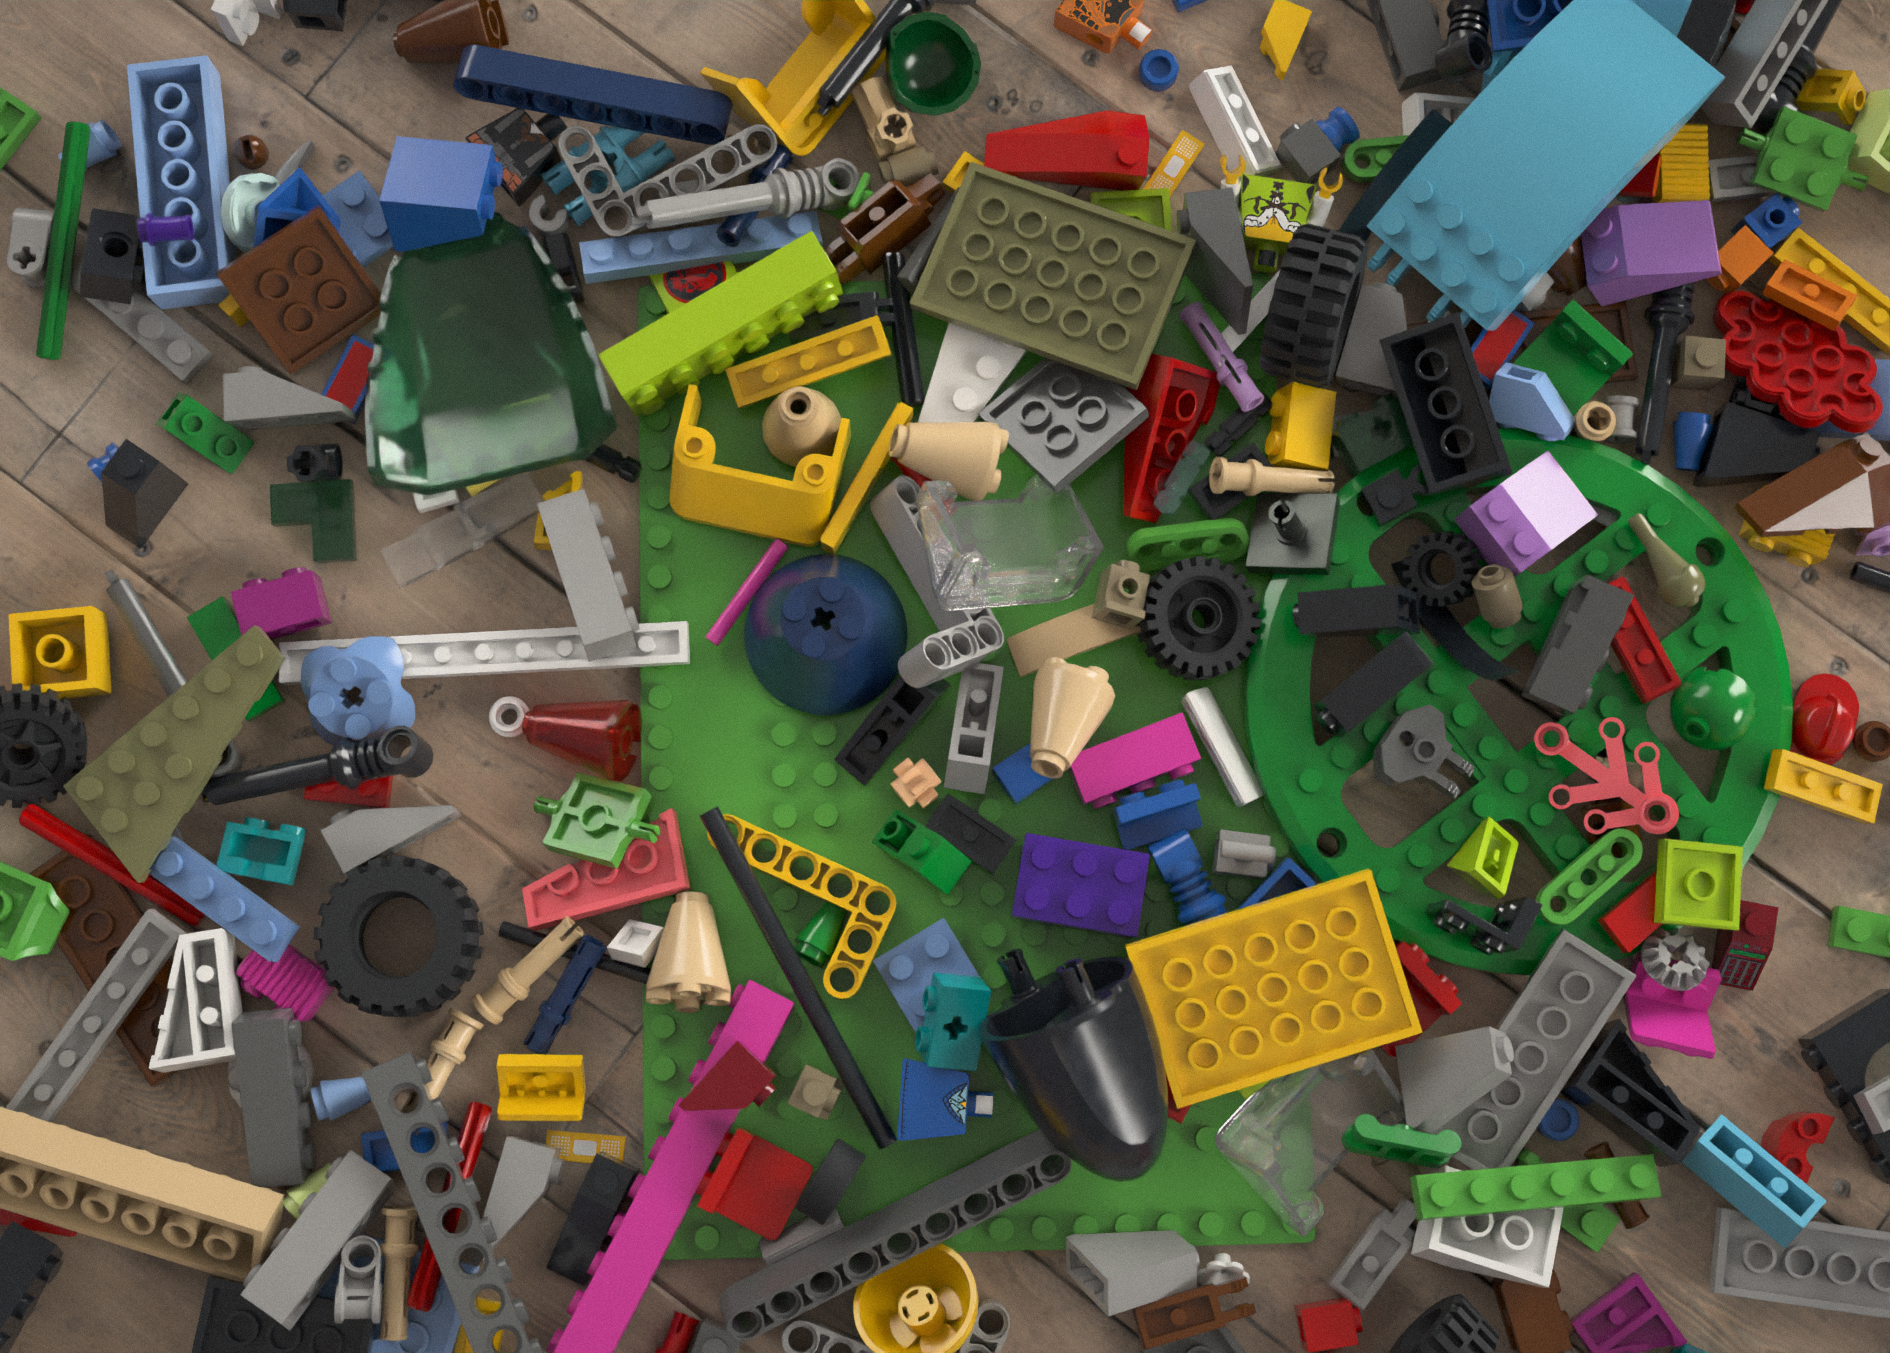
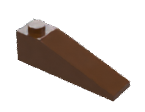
M1868 433L1837 444L1740 500L1734 508L1760 537L1803 535L1806 530L1824 529L1826 534H1838L1841 529L1856 528L1858 533H1871L1890 525V456L1883 450L1879 442L1874 440Z

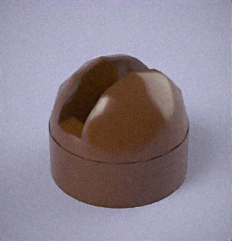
M245 135L238 138L234 144L235 157L244 168L250 170L259 169L267 162L269 151L259 137ZM250 144L254 158H247L246 145Z

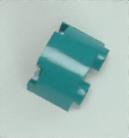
M245 817L244 824L227 821L216 866L226 873L294 886L306 829L281 824L280 831L268 830L270 822Z

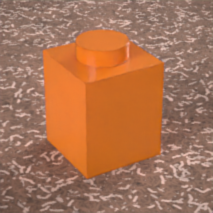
M1745 225L1718 251L1722 274L1706 278V280L1718 291H1723L1725 294L1734 292L1774 252Z

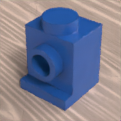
M1775 193L1754 211L1746 215L1731 232L1735 235L1746 225L1771 249L1803 223L1798 218L1800 209L1791 198L1784 197L1782 199L1778 193Z

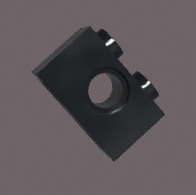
M92 208L80 270V297L131 304L133 289L141 290L144 266L138 265L139 257H144L143 245L138 233V219L140 216Z

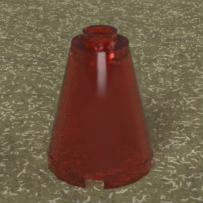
M628 700L537 704L531 711L525 714L522 723V731L526 735L529 744L609 781L621 782L629 775L637 758V755L630 754L633 741H641V710L638 704H633L632 701Z

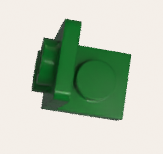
M181 392L176 394L155 424L228 473H234L254 444L253 440L224 422L223 419L190 396Z

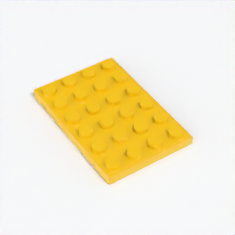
M1369 868L1125 945L1129 960L1136 971L1154 1019L1165 1072L1177 1109L1423 1033L1373 874Z

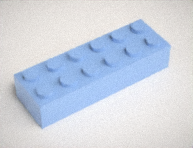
M207 55L127 65L140 218H145L147 213H152L154 217L191 215L194 228L193 241L157 242L156 246H150L148 242L142 243L147 296L161 310L220 303L230 292L216 272L237 259V248L231 243L225 233L220 214L222 197L230 184L220 73Z

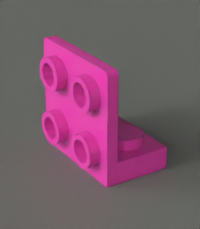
M1638 951L1630 969L1636 975V978L1623 996L1631 1040L1648 1047L1657 1046L1679 1051L1691 1057L1700 1056L1713 1059L1716 1048L1707 1012L1721 982L1719 970L1707 968L1706 977L1693 989L1685 991L1672 990L1658 984L1649 976L1642 964L1641 952ZM1670 959L1671 961L1668 965L1672 967L1674 963L1677 964L1679 961Z

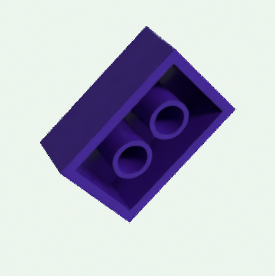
M1026 833L1023 838L1010 918L1134 939L1138 934L1150 854Z

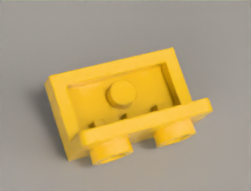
M498 1055L496 1065L500 1092L497 1109L498 1120L580 1121L582 1119L586 1097L583 1055Z

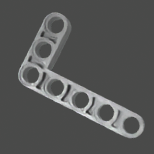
M756 124L626 192L622 191L599 145L587 129L580 126L567 128L559 137L558 147L600 228L612 237H622L641 228L632 226L630 217L637 216L635 209L642 207L641 196L647 189L659 190L663 194V198L711 191L767 162L776 151L777 139L774 132L765 125ZM754 133L766 135L770 141L769 151L763 155L751 153L747 146L748 138ZM577 134L585 136L589 142L588 151L580 157L571 156L566 148L569 138ZM718 152H728L733 156L735 166L731 172L719 174L712 168V158ZM692 170L698 175L699 185L695 191L685 193L678 189L676 178L680 172ZM594 171L604 172L609 180L606 190L599 194L591 193L586 186L588 175ZM621 207L627 212L628 222L623 229L612 230L607 226L605 217L611 208Z
M898 476L871 499L870 509L940 631L928 636L899 658L898 670L903 680L912 687L921 688L974 667L1003 645L1004 633L920 486L908 476Z
M986 1299L978 1303V1312L973 1329L956 1353H968L973 1350L983 1353H1001L1010 1328L1009 1314L1002 1303L994 1299ZM993 1309L1002 1315V1324L995 1331H985L978 1324L980 1315L986 1310ZM806 1316L795 1317L789 1321L781 1339L782 1347L786 1353H829L831 1346L836 1343L847 1344L853 1353H874L864 1343L862 1338ZM796 1327H806L813 1334V1343L807 1348H797L790 1341V1332Z

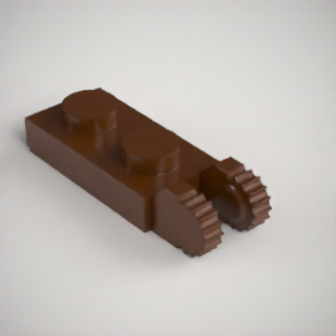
M1246 1277L1222 1282L1217 1285L1213 1283L1206 1284L1131 1309L1143 1350L1226 1326L1225 1323L1255 1314L1254 1303L1239 1304L1222 1312L1218 1296L1237 1293L1248 1287Z

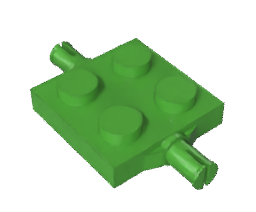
M1785 106L1779 108L1772 127L1764 136L1743 127L1738 134L1740 137L1736 139L1737 144L1757 150L1756 167L1749 184L1774 194L1778 193L1779 196L1791 198L1797 203L1821 212L1828 210L1835 190L1841 184L1862 192L1867 185L1865 182L1869 181L1868 175L1848 169L1849 156L1857 139V134Z
M577 772L569 790L560 800L557 801L538 796L536 800L539 803L534 802L533 808L536 813L552 816L551 826L542 844L549 851L618 869L629 844L634 838L655 843L658 840L656 836H660V827L658 825L641 822L642 816L652 798L644 788Z

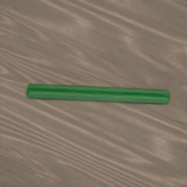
M76 121L67 122L65 127L36 348L37 357L53 361L59 360L62 352L91 132L89 125Z

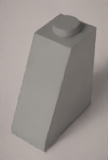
M1375 282L1373 287L1362 284L1335 375L1339 386L1399 400L1379 341L1380 339L1408 330L1402 293H1398L1397 288L1380 282Z
M1490 1026L1395 1046L1406 1123L1413 1127L1414 1131L1433 1133L1512 1075L1510 1062L1514 1059V1052L1511 1041L1505 1033Z
M1175 1230L1073 1234L1066 1237V1273L1108 1317L1197 1287V1269L1200 1265L1199 1255L1195 1247L1189 1244Z

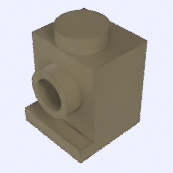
M1120 560L1116 562V565H1109L1100 573L1092 618L1129 630L1141 622L1146 612L1143 609L1150 575L1139 572L1140 566L1132 561ZM1123 588L1129 589V594Z
M806 1064L787 1104L816 1118L820 1117L827 1121L844 1084L842 1080Z

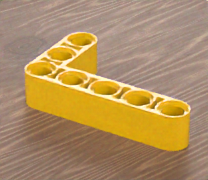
M723 814L727 824H733L738 828L736 840L752 868L852 913L825 970L823 982L827 992L835 998L843 1000L856 995L862 986L895 914L897 904L892 890L875 880L736 816ZM707 831V837L710 844L717 850L713 840L711 839ZM761 841H770L776 846L775 857L766 863L755 860L753 854L754 848ZM800 858L809 859L814 864L813 874L806 880H797L791 875L792 864ZM839 875L846 876L852 882L850 893L842 898L832 896L828 889L831 879ZM879 892L888 897L890 906L886 913L877 916L868 912L866 901L870 895ZM859 930L869 933L873 941L869 951L862 954L854 953L850 950L848 944L851 934ZM841 968L849 969L854 974V985L847 992H838L831 985L832 974Z

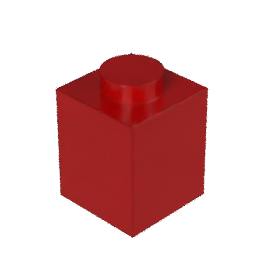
M1341 1297L1294 1305L1301 1346L1306 1352L1312 1353L1359 1345L1357 1333L1363 1332L1362 1319L1358 1307H1352L1350 1300Z

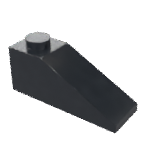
M900 675L834 760L866 786L926 717L950 687V684L945 679H941L927 686L915 688L907 684Z
M606 1152L596 1153L576 1195L547 1264V1269L585 1286L590 1276L587 1274V1271L599 1250L602 1251L609 1236L607 1233L615 1217L622 1209L640 1171L639 1168Z

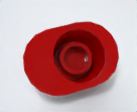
M1823 673L1814 675L1802 683L1793 704L1790 752L1830 766L1844 756L1850 742L1854 738L1859 713V702L1856 692L1847 681L1837 675Z

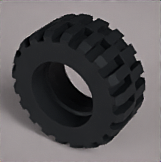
M1309 223L1297 227V230L1294 231L1275 283L1263 332L1260 367L1267 375L1317 388L1331 384L1340 362L1364 277L1368 243L1361 236Z
M393 856L390 859L379 857L368 860L367 866L363 868L356 866L346 873L348 878L343 883L336 881L328 891L333 896L328 904L321 903L317 913L323 916L321 926L314 927L313 939L319 940L320 950L314 953L317 964L324 965L326 973L322 976L329 986L335 987L339 991L337 996L348 1004L356 1005L358 1010L384 1017H414L421 1013L433 1012L441 1008L442 1003L447 1000H453L461 993L459 988L465 981L470 982L476 972L472 969L475 960L481 959L483 947L479 946V935H484L483 922H479L476 913L480 910L476 901L469 897L466 892L468 890L467 887L460 880L455 879L447 870L421 859ZM394 898H410L423 904L433 915L437 929L435 949L428 962L419 971L402 977L388 976L376 970L367 959L363 944L365 926L371 914L382 903Z

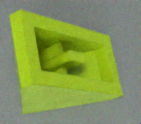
M1488 816L1480 823L1447 866L1477 892L1500 899L1506 894L1519 842Z

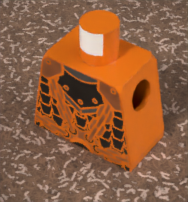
M1063 0L1055 11L1053 25L1058 30L1104 53L1112 52L1122 38L1140 50L1153 32L1152 29L1138 20L1142 13L1144 0Z

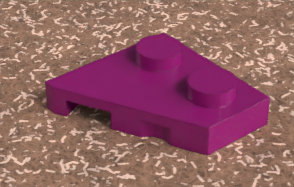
M1635 1272L1631 1273L1570 1319L1573 1331L1589 1353H1639L1665 1346H1683L1687 1343V1340L1640 1275Z

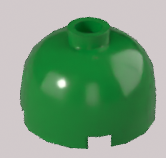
M1698 667L1687 673L1681 680L1680 686L1673 692L1670 699V720L1678 735L1693 747L1706 751L1727 749L1742 740L1757 720L1758 712L1755 714L1753 706L1756 701L1754 692L1743 679L1729 670L1720 668L1718 672L1704 671L1707 667Z

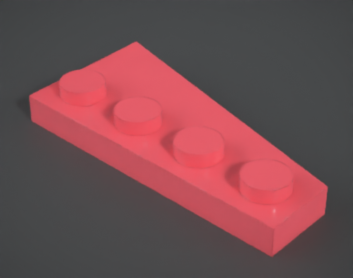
M670 808L659 814L660 818L649 823L660 827V836H656L658 840L655 843H651L650 841L634 838L629 844L618 869L581 860L573 865L568 863L522 888L528 928L538 931L559 925L566 916L575 921L691 890L677 812Z

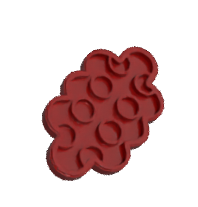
M1746 291L1729 292L1719 299L1714 310L1713 320L1715 326L1724 334L1722 339H1726L1725 369L1734 375L1746 377L1748 389L1754 397L1761 401L1778 403L1780 413L1787 421L1804 428L1818 427L1829 421L1843 431L1863 433L1875 426L1883 410L1881 397L1870 387L1877 373L1875 359L1864 349L1847 344L1845 332L1840 326L1833 331L1772 299L1765 302L1760 297Z

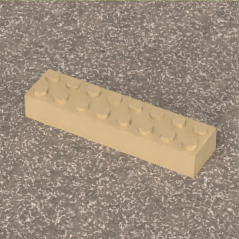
M0 1107L1 1209L244 1282L246 1276L257 1264L263 1265L273 1252L271 1245L281 1232L283 1194L265 1187H258L232 1179L227 1175H219L196 1168L188 1163L177 1162L154 1155L146 1150H138L112 1142L104 1137L83 1133L65 1125L41 1120L23 1112Z

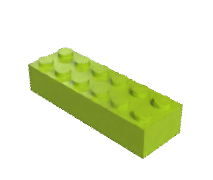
M811 230L598 354L635 416L637 417L642 413L649 415L662 408L665 404L664 400L674 394H686L689 384L698 386L700 379L712 372L714 374L724 372L725 369L734 365V359L746 352L754 354L764 349L769 344V339L782 331L784 334H787L795 328L798 329L803 325V318L816 310L818 313H823L828 309L834 308L839 303L837 296L844 294L836 269Z

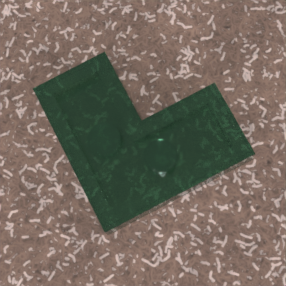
M351 479L270 484L271 524L274 527L312 524L313 561L315 563L357 561L354 482Z

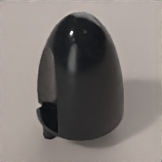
M1013 949L1006 952L1007 959L1001 955L997 959V963L1000 965L1012 991L1009 997L1001 1002L1002 1007L982 1021L979 1027V1034L1008 1087L1041 1131L1070 1159L1089 1172L1104 1179L1117 1182L1133 1181L1145 1176L1157 1162L1165 1142L1168 1122V1089L1164 1061L1154 1019L1132 962L1127 958L1116 956L1101 957L1087 961L1076 958L1065 962V968L1060 965L1055 972L1034 980L1023 956L1022 949Z

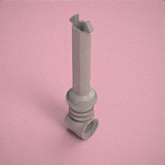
M840 158L832 159L824 166L795 170L793 172H787L780 167L774 169L772 174H769L764 182L646 201L642 207L635 209L637 216L630 217L632 226L642 227L646 224L648 229L767 209L783 219L791 217L798 210L802 211L808 208L821 207L825 210H837L855 192L860 178L856 167L851 162ZM829 179L839 184L841 190L834 188L830 184Z

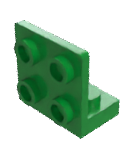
M1572 300L1513 364L1545 372L1574 416L1604 383L1625 364L1633 353L1577 302Z

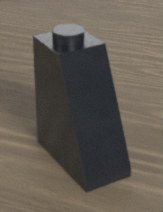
M1692 0L1677 35L1680 41L1714 68L1727 44L1737 0Z
M1726 402L1714 412L1711 422L1714 428L1700 463V471L1696 472L1692 485L1701 488L1775 481L1820 455V447L1816 446L1820 432L1796 426L1790 422Z
M125 439L101 472L105 524L141 549L188 486V483L162 462L128 439Z
M1396 584L1298 592V603L1293 607L1294 624L1296 628H1299V634L1312 638L1401 635L1405 631L1409 635L1420 634L1418 593Z
M1405 631L1313 707L1318 711L1316 718L1328 733L1333 734L1335 732L1341 738L1434 663L1408 632Z

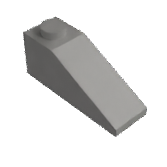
M245 366L238 368V373L223 374L224 422L239 431L356 421V413L344 404L267 373L260 367Z
M978 663L961 673L944 788L985 794L1004 669L1002 666Z
M452 805L364 809L354 812L351 809H346L332 816L328 820L331 825L322 829L321 832L343 874H346L356 866L362 868L367 866L368 860L379 857L386 859L462 815L459 809Z
M516 1135L506 1137L483 1218L489 1217L498 1239L491 1243L493 1250L499 1246L547 1193L551 1183L558 1184L565 1160L559 1158L561 1148ZM473 1248L470 1262L475 1264L483 1262L484 1256L482 1252Z

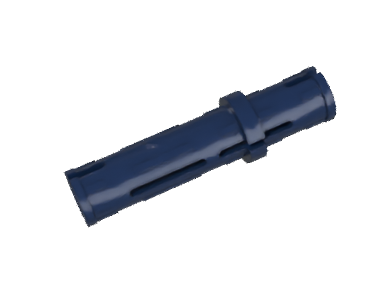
M777 144L772 158L759 167L753 168L748 176V185L764 182L765 178L772 174V171L776 168L781 167L786 170L793 161L792 153L783 145ZM759 211L727 216L716 231L718 239L727 246H738L744 233Z
M589 935L582 937L576 952L567 964L552 994H550L548 1000L542 1001L538 1008L540 1014L523 1041V1044L527 1045V1048L532 1052L547 1055L562 1026L568 1025L572 1018L570 1012L607 950V946L603 945L604 943Z

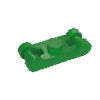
M1370 1114L1359 1115L1352 1125L1345 1130L1341 1138L1344 1148L1352 1153L1430 1168L1442 1167L1461 1148V1139L1452 1130H1443L1438 1135L1414 1131L1413 1127L1404 1124L1382 1125Z

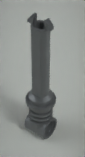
M113 569L105 573L111 584L106 591L166 695L169 697L188 680L127 578L120 580ZM232 739L225 748L228 752L226 762L218 766L210 778L221 777L240 771L242 756Z

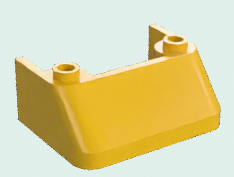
M803 0L801 15L811 32L766 88L756 79L749 77L739 79L704 67L700 74L715 91L725 94L732 100V111L751 126L759 124L770 128L776 136L777 144L783 145L791 153L798 156L807 155L817 146L853 101L850 93L838 109L832 107V110L824 117L817 112L821 107L817 104L820 97L819 89L876 18L864 0ZM886 48L856 86L869 80L884 62Z
M689 384L673 452L669 501L674 513L687 521L773 540L777 538L782 542L800 546L813 547L820 544V538L832 518L851 438L850 419L841 418L832 457L822 454L805 456L796 466L793 481L713 464L716 444L714 438L707 430L697 427L702 400L698 387Z

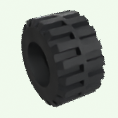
M1455 1294L1440 1300L1421 1314L1402 1333L1389 1353H1494L1500 1335L1462 1294Z

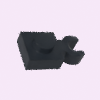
M1420 464L1416 465L1409 477L1404 480L1399 471L1396 470L1361 488L1360 492L1379 527L1415 509L1417 503L1413 498L1414 495H1430L1428 486L1421 485L1418 481V475L1423 473Z

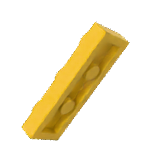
M1773 749L1764 789L1863 824L1875 823L1883 784L1784 749Z

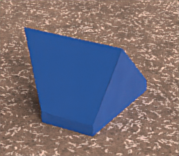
M301 167L258 206L253 248L317 205L321 207L335 229L340 233L341 219Z

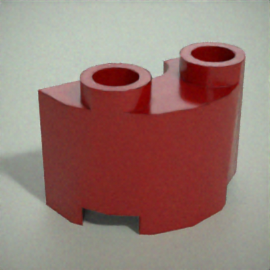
M1813 1112L1787 1114L1779 1120H1774L1762 1136L1761 1147L1807 1184L1814 1168L1807 1161V1150L1815 1143L1824 1144L1835 1117Z

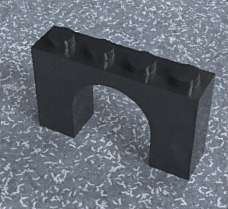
M1879 989L1798 1038V1041L1804 1049L1801 1051L1803 1060L1812 1071L1819 1073L1826 1084L1823 1088L1826 1097L1834 1107L1842 1110L1849 1121L1846 1124L1849 1134L1859 1145L1865 1147L1872 1158L1869 1160L1872 1171L1882 1182L1890 1184V1129L1884 1133L1872 1134L1853 1096L1866 1088L1865 1074L1872 1056L1881 1047L1890 1042V989Z

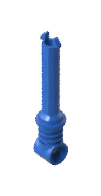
M1185 828L1147 846L1166 884L1172 883L1168 888L1170 893H1177L1173 897L1174 901H1181V904L1178 906L1180 911L1178 920L1180 923L1186 922L1187 925L1225 914L1226 909L1223 903L1226 902V898L1224 895L1217 893L1215 888L1209 889V886L1213 883L1211 879H1204L1208 874L1206 870L1200 871L1199 868L1203 866L1202 859Z

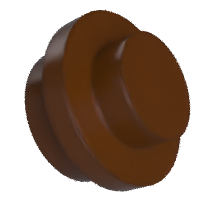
M1869 721L1860 725L1856 729L1853 738V746L1857 754L1871 762H1878L1890 756V727L1880 721Z

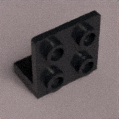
M1528 896L1505 901L1504 905L1499 903L1494 908L1488 922L1449 900L1428 904L1425 913L1434 917L1432 924L1437 928L1452 935L1456 931L1471 938L1468 943L1471 947L1491 956L1493 952L1503 954V952L1519 950L1543 904Z

